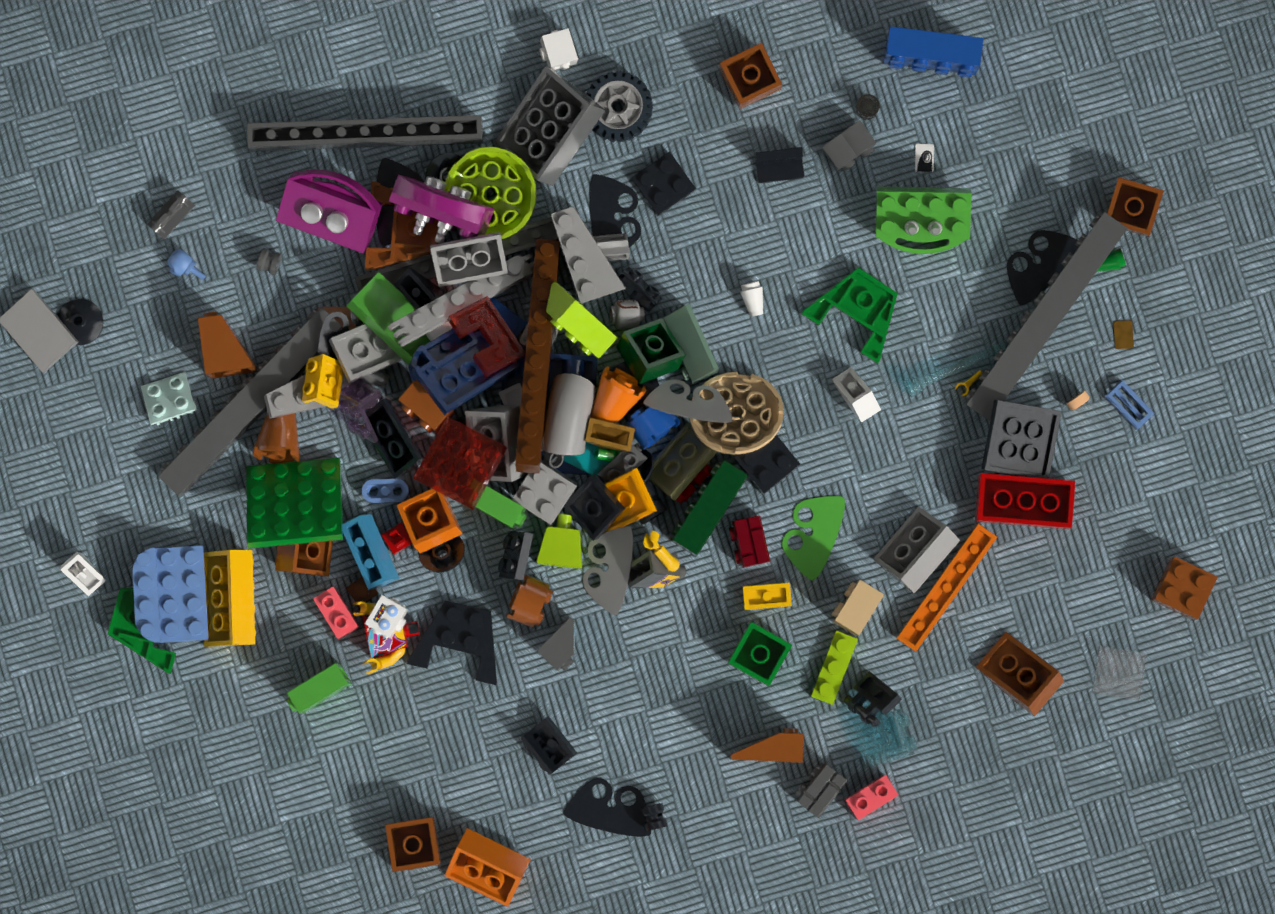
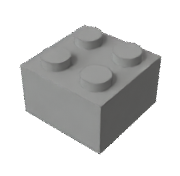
M541 459L540 474L528 473L513 495L512 500L552 525L578 483L559 470L551 468Z

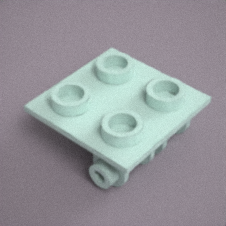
M186 372L141 386L151 425H160V423L169 419L173 421L174 417L179 419L180 415L194 414L193 411L197 410Z

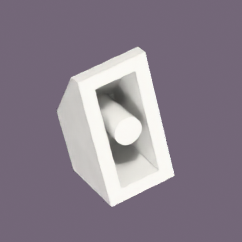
M852 367L832 379L852 412L861 422L881 410L870 388Z

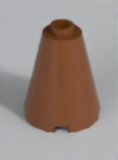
M267 412L253 448L252 454L255 458L262 460V456L269 458L270 463L299 461L300 451L296 413L269 419Z

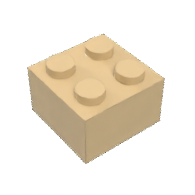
M862 580L850 583L844 593L847 596L845 602L838 603L831 614L835 617L832 622L855 636L860 635L884 594Z

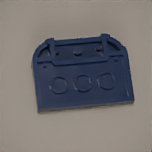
M464 319L459 321L457 326L425 346L422 344L412 357L408 370L414 382L416 380L419 381L441 412L446 415L517 370L520 365L489 325Z

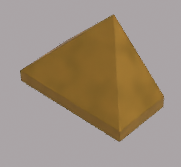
M589 418L584 441L601 448L630 452L635 428Z

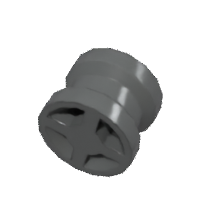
M263 248L258 259L257 270L261 272L266 270L275 276L281 263L282 254L278 252L274 254L268 249Z

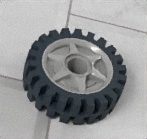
M609 72L607 75L600 76L588 88L586 94L605 110L592 129L595 134L611 142H625V140L630 141L634 137L639 136L646 129L652 116L653 103L647 86L644 82L640 81V78L634 77L628 72ZM615 102H621L625 105V108L621 112H616L612 109V105Z

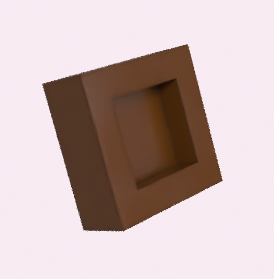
M363 576L346 588L355 602L363 601L367 603L379 594L376 589L368 590Z

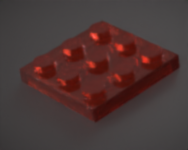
M447 416L413 479L474 510L507 447Z

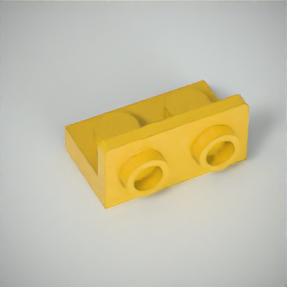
M325 354L308 359L305 382L302 389V402L309 403L315 401L331 409L338 407L343 378V370L338 360Z

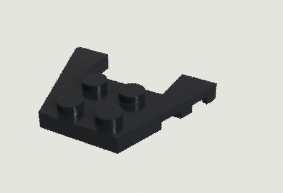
M445 600L407 660V664L428 669L433 646L449 648L481 656L476 681L497 685L491 611Z

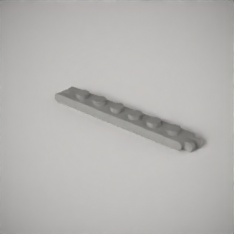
M531 253L524 257L518 254L506 261L508 274L469 281L391 323L388 328L390 331L399 328L393 335L396 339L405 336L399 341V344L404 346L532 276L534 261L530 264L528 262L534 257Z

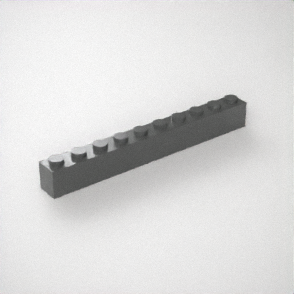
M481 115L247 123L248 148L251 152L483 143V120Z
M1104 212L1101 216L1096 214L1089 224L1092 229L1088 235L1084 233L1075 244L1078 246V249L1074 254L1069 252L1061 263L1065 266L1060 274L1057 272L1053 274L1048 281V284L1051 285L1046 293L1040 292L1034 301L1037 304L1032 312L1028 310L1020 320L1023 323L1020 330L1016 331L1014 329L1006 340L1010 344L1005 351L1000 348L993 358V361L996 363L992 369H985L979 378L982 383L977 389L972 387L965 397L968 400L966 405L988 421L991 419L994 399L1001 401L1006 399L1128 229Z
M323 307L319 310L317 308L314 309L307 317L309 321L303 327L299 325L291 333L292 338L287 343L283 342L274 351L276 355L270 361L266 359L258 367L259 372L254 378L252 376L248 377L242 384L243 389L238 394L233 393L226 400L227 406L222 411L217 410L209 418L211 422L205 428L200 427L194 433L193 438L195 439L189 445L184 444L176 452L178 456L172 462L169 460L161 467L160 471L162 473L158 477L178 496L183 497L267 410L264 395L296 380L306 369L308 359L318 356L321 328L325 318L329 315ZM332 318L329 323L330 329L335 332L340 331L342 326Z

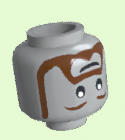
M634 299L617 300L609 309L610 324H614L617 330H630L638 327L640 321H644V308L640 307L639 303Z

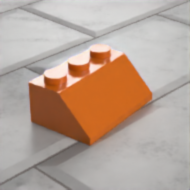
M467 828L444 876L508 907L531 859Z

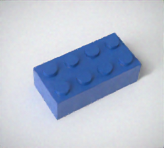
M890 26L886 38L883 64H889L888 67L893 69H902V66L912 67L911 70L917 72H925V69L935 70L936 74L941 75L954 72L958 73L960 77L969 78L972 75H976L980 67L984 38Z

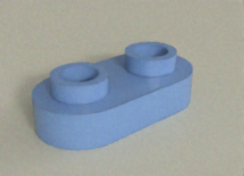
M371 479L363 485L362 495L370 503H401L408 498L409 487L401 479ZM373 487L378 488L379 492L376 496L370 494V490ZM396 487L402 489V493L398 496L393 493Z

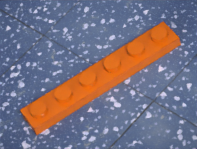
M979 523L976 525L897 636V640L914 652L919 649L995 542L997 536Z

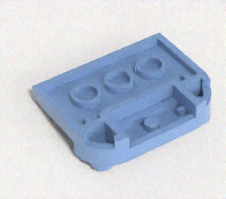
M203 546L150 548L140 553L133 565L135 623L140 634L154 643L209 640Z

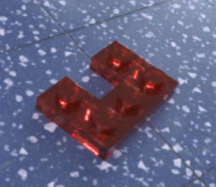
M488 296L449 315L447 319L459 338L480 329L490 344L489 347L476 353L473 357L485 377L523 358L526 354Z

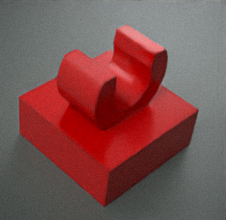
M402 522L382 534L394 555L412 544Z

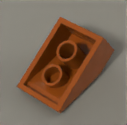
M1007 632L1003 634L976 666L983 675L1034 717L1064 683V679L1057 669Z
M783 728V733H776L731 753L730 759L803 763L804 734H799V729Z

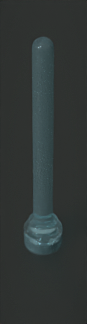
M1003 340L920 379L919 377L915 379L911 377L904 380L907 392L911 398L921 394L920 391L924 390L923 387L997 354L1000 348L1005 350L1009 342Z

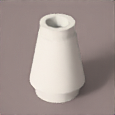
M759 281L741 285L742 291L740 293L750 317L764 314L763 287H760Z

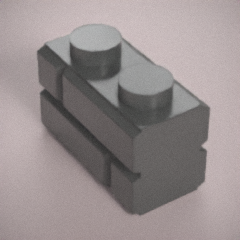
M826 763L822 766L817 764L810 773L811 781L807 785L803 783L795 793L798 796L795 801L817 818H820L847 782L844 777Z

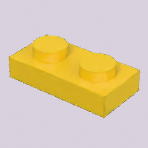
M790 583L743 587L744 610L792 606Z

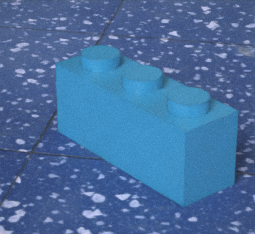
M360 515L344 523V536L368 590L381 588L399 579L372 515Z

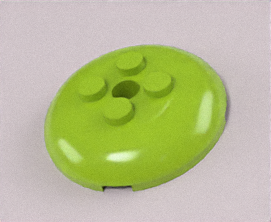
M483 147L472 150L452 166L445 181L447 183L446 191L450 192L451 186L464 188L472 193L470 200L494 208L485 235L500 232L501 239L510 237L525 226L534 211L536 204L534 177L526 163L508 150L497 147ZM490 188H494L497 196L492 201L488 200L486 196Z

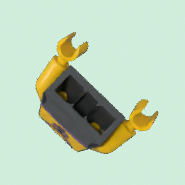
M654 530L651 531L650 536L645 534L643 545L646 548L654 549V551L650 550L631 562L628 580L629 588H663L677 579H683L686 575V568L684 565L679 564L678 556L669 553L663 545L658 544L659 533Z

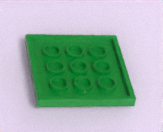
M340 458L246 466L248 548L343 540Z

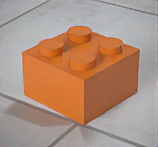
M440 486L434 487L397 505L412 544L419 553H423L463 534L446 493Z

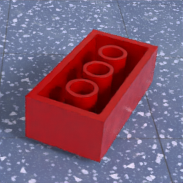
M981 473L978 475L975 522L1069 530L1073 524L1076 481Z

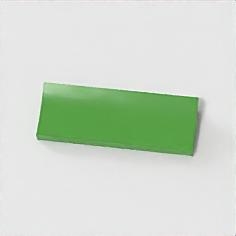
M379 272L346 306L408 365L416 350L422 344L425 346L431 342L425 334L404 346L399 344V341L405 336L396 339L393 334L399 328L390 331L388 326L416 309Z

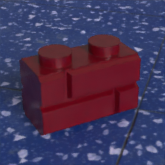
M755 516L733 521V527L729 528L731 541L737 542L738 550L734 551L736 563L741 564L742 568L771 562L761 517Z

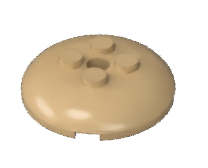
M729 372L715 376L703 384L704 386L714 387L719 391L728 405L732 416V422L727 423L690 418V424L695 435L706 446L725 454H746L764 447L776 436L783 421V403L778 391L767 380L754 374L748 376L740 375L738 372ZM704 389L699 392V396L704 400H710L714 397L710 390Z

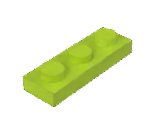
M835 631L811 697L831 705L834 704L858 641L857 638Z

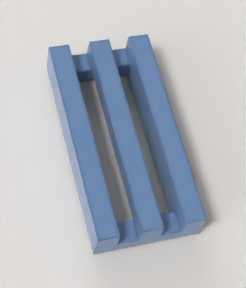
M1123 380L1104 396L1136 430L1155 414ZM1122 388L1147 415L1143 416L1118 389ZM1113 394H1115L1130 409V411L1140 420L1139 422H1137L1123 408V406L1112 396Z

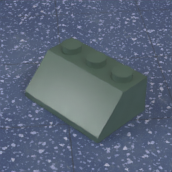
M687 304L664 317V322L686 354L682 361L684 367L680 368L686 381L690 379L691 384H694L717 374L718 365L691 305Z

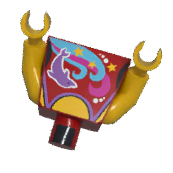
M360 601L353 603V605L360 606V612L353 613V615L363 616L370 652V659L364 661L363 665L369 663L372 666V670L366 672L369 675L379 669L394 665L404 655L405 648L409 647L407 637L420 635L418 621L405 623L400 632L396 631L392 639L389 637L385 638L382 634L377 635L373 633L370 626L365 624L377 603Z

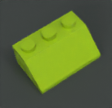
M556 281L552 283L546 312L553 318L550 322L560 331L565 328L567 330L565 335L573 343H576L578 340L581 343L578 347L588 356L593 353L596 357L600 358L618 337Z

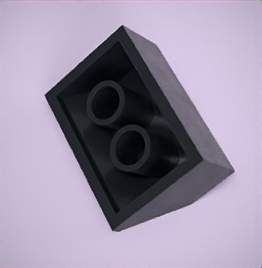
M382 399L359 418L394 479L414 470L426 461L422 451L417 446L389 399Z

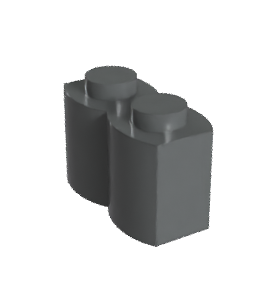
M859 120L824 145L821 150L837 172L842 169L846 172L856 164L854 162L855 159L860 156L866 158L875 151L873 146L876 145V141Z

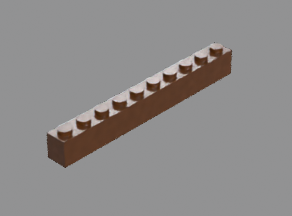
M536 240L515 461L516 472L540 474L553 324L550 322L553 318L546 312L551 285L554 281H558L560 241Z

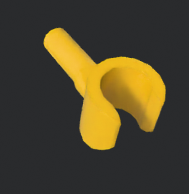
M979 370L966 382L958 383L955 390L960 385H964L967 390L961 396L967 395L969 387L980 378L983 372Z

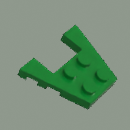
M857 268L811 306L807 307L801 315L819 326L832 306L873 332L860 353L878 364L881 359L898 293L862 269Z
M120 588L108 635L166 673L171 674L176 653L153 647L154 642L147 640L140 634L135 623L133 588Z

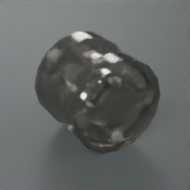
M871 94L861 96L856 104L857 116L863 120L874 119L880 108L879 100Z

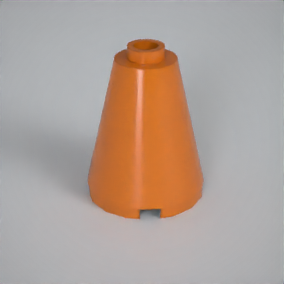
M607 366L601 375L590 418L617 424L646 392V388L644 385L640 388L637 385L638 381L630 374L617 368L614 372L609 371L610 367Z

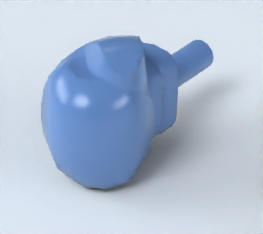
M177 249L170 255L167 261L170 273L175 276H181L184 273L188 276L191 272L201 280H204L206 275L194 267L197 262L185 251Z

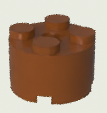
M525 574L524 582H518L511 598L509 607H511L512 613L507 612L506 618L533 628L534 625L540 626L544 616V612L541 610L544 603H549L553 590L549 589V583Z

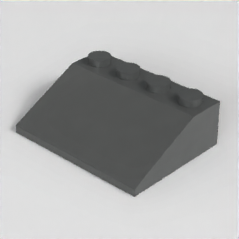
M546 66L494 142L500 148L508 150L521 158L537 181L554 186L605 110L587 94Z

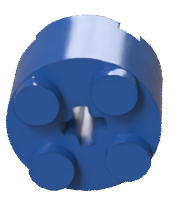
M647 407L644 411L639 409L626 422L627 427L635 428L634 438L643 450L651 447L669 434L668 432L671 427L675 429L681 423L676 415Z

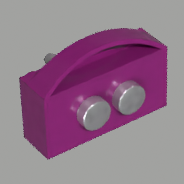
M317 169L295 171L287 180L276 221L364 253L366 247H369L383 203L378 202L361 184L343 174ZM314 177H322L338 181L353 189L356 193L348 190L347 188L332 182L322 181Z
M398 175L389 202L395 203L393 210L412 216L413 210L417 212L415 216L417 219L416 226L413 229L414 234L420 236L426 222L433 224L435 219L439 220L437 227H439L438 234L435 236V242L443 243L447 231L455 232L456 227L461 228L459 235L466 238L476 237L478 234H486L494 208L470 200L472 194L470 191L458 186H451L450 192L445 190L447 183L434 177L427 176L424 183L408 176Z

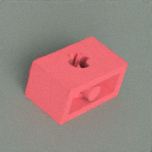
M333 586L313 598L337 639L341 640L360 628L336 587Z
M884 774L844 800L855 818L860 820L897 797L898 793Z

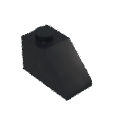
M408 268L394 283L416 310L445 295L436 284L412 268Z

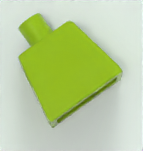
M558 514L557 527L546 528L537 564L582 569L580 530L571 529V515Z

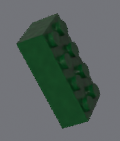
M725 460L722 464L716 463L709 475L712 480L709 484L704 482L697 493L699 500L696 504L691 502L684 513L687 519L683 524L679 522L671 535L674 537V544L694 557L698 556L748 477L747 474Z

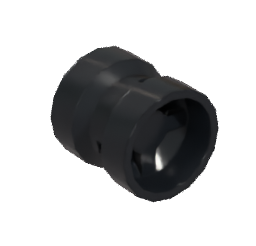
M663 803L640 808L641 815L645 817V823L643 824L645 831L668 826L667 819L662 815L664 811Z

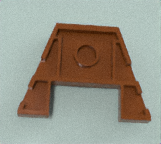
M372 181L371 194L378 202L383 203L382 205L395 206V203L389 202L393 188H388ZM413 210L411 216L394 211L391 248L366 247L365 270H373L431 254L430 245L438 244V242H435V236L438 234L439 227H437L439 220L435 219L433 224L426 222L423 232L419 236L413 233L417 221L415 218L417 212Z

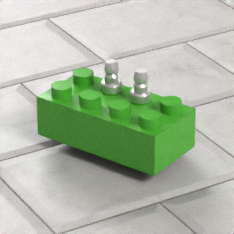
M877 187L876 238H879L893 248L915 254L938 253L958 246L967 239H970L971 189ZM902 238L922 243L948 239L949 243L933 248H912L896 243V239Z

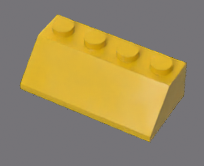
M223 550L204 553L209 640H204V647L255 644L254 561L252 550Z

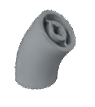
M565 373L554 378L545 413L542 450L559 455H580L585 452L586 442L584 439L596 394L594 384L588 379L579 375Z

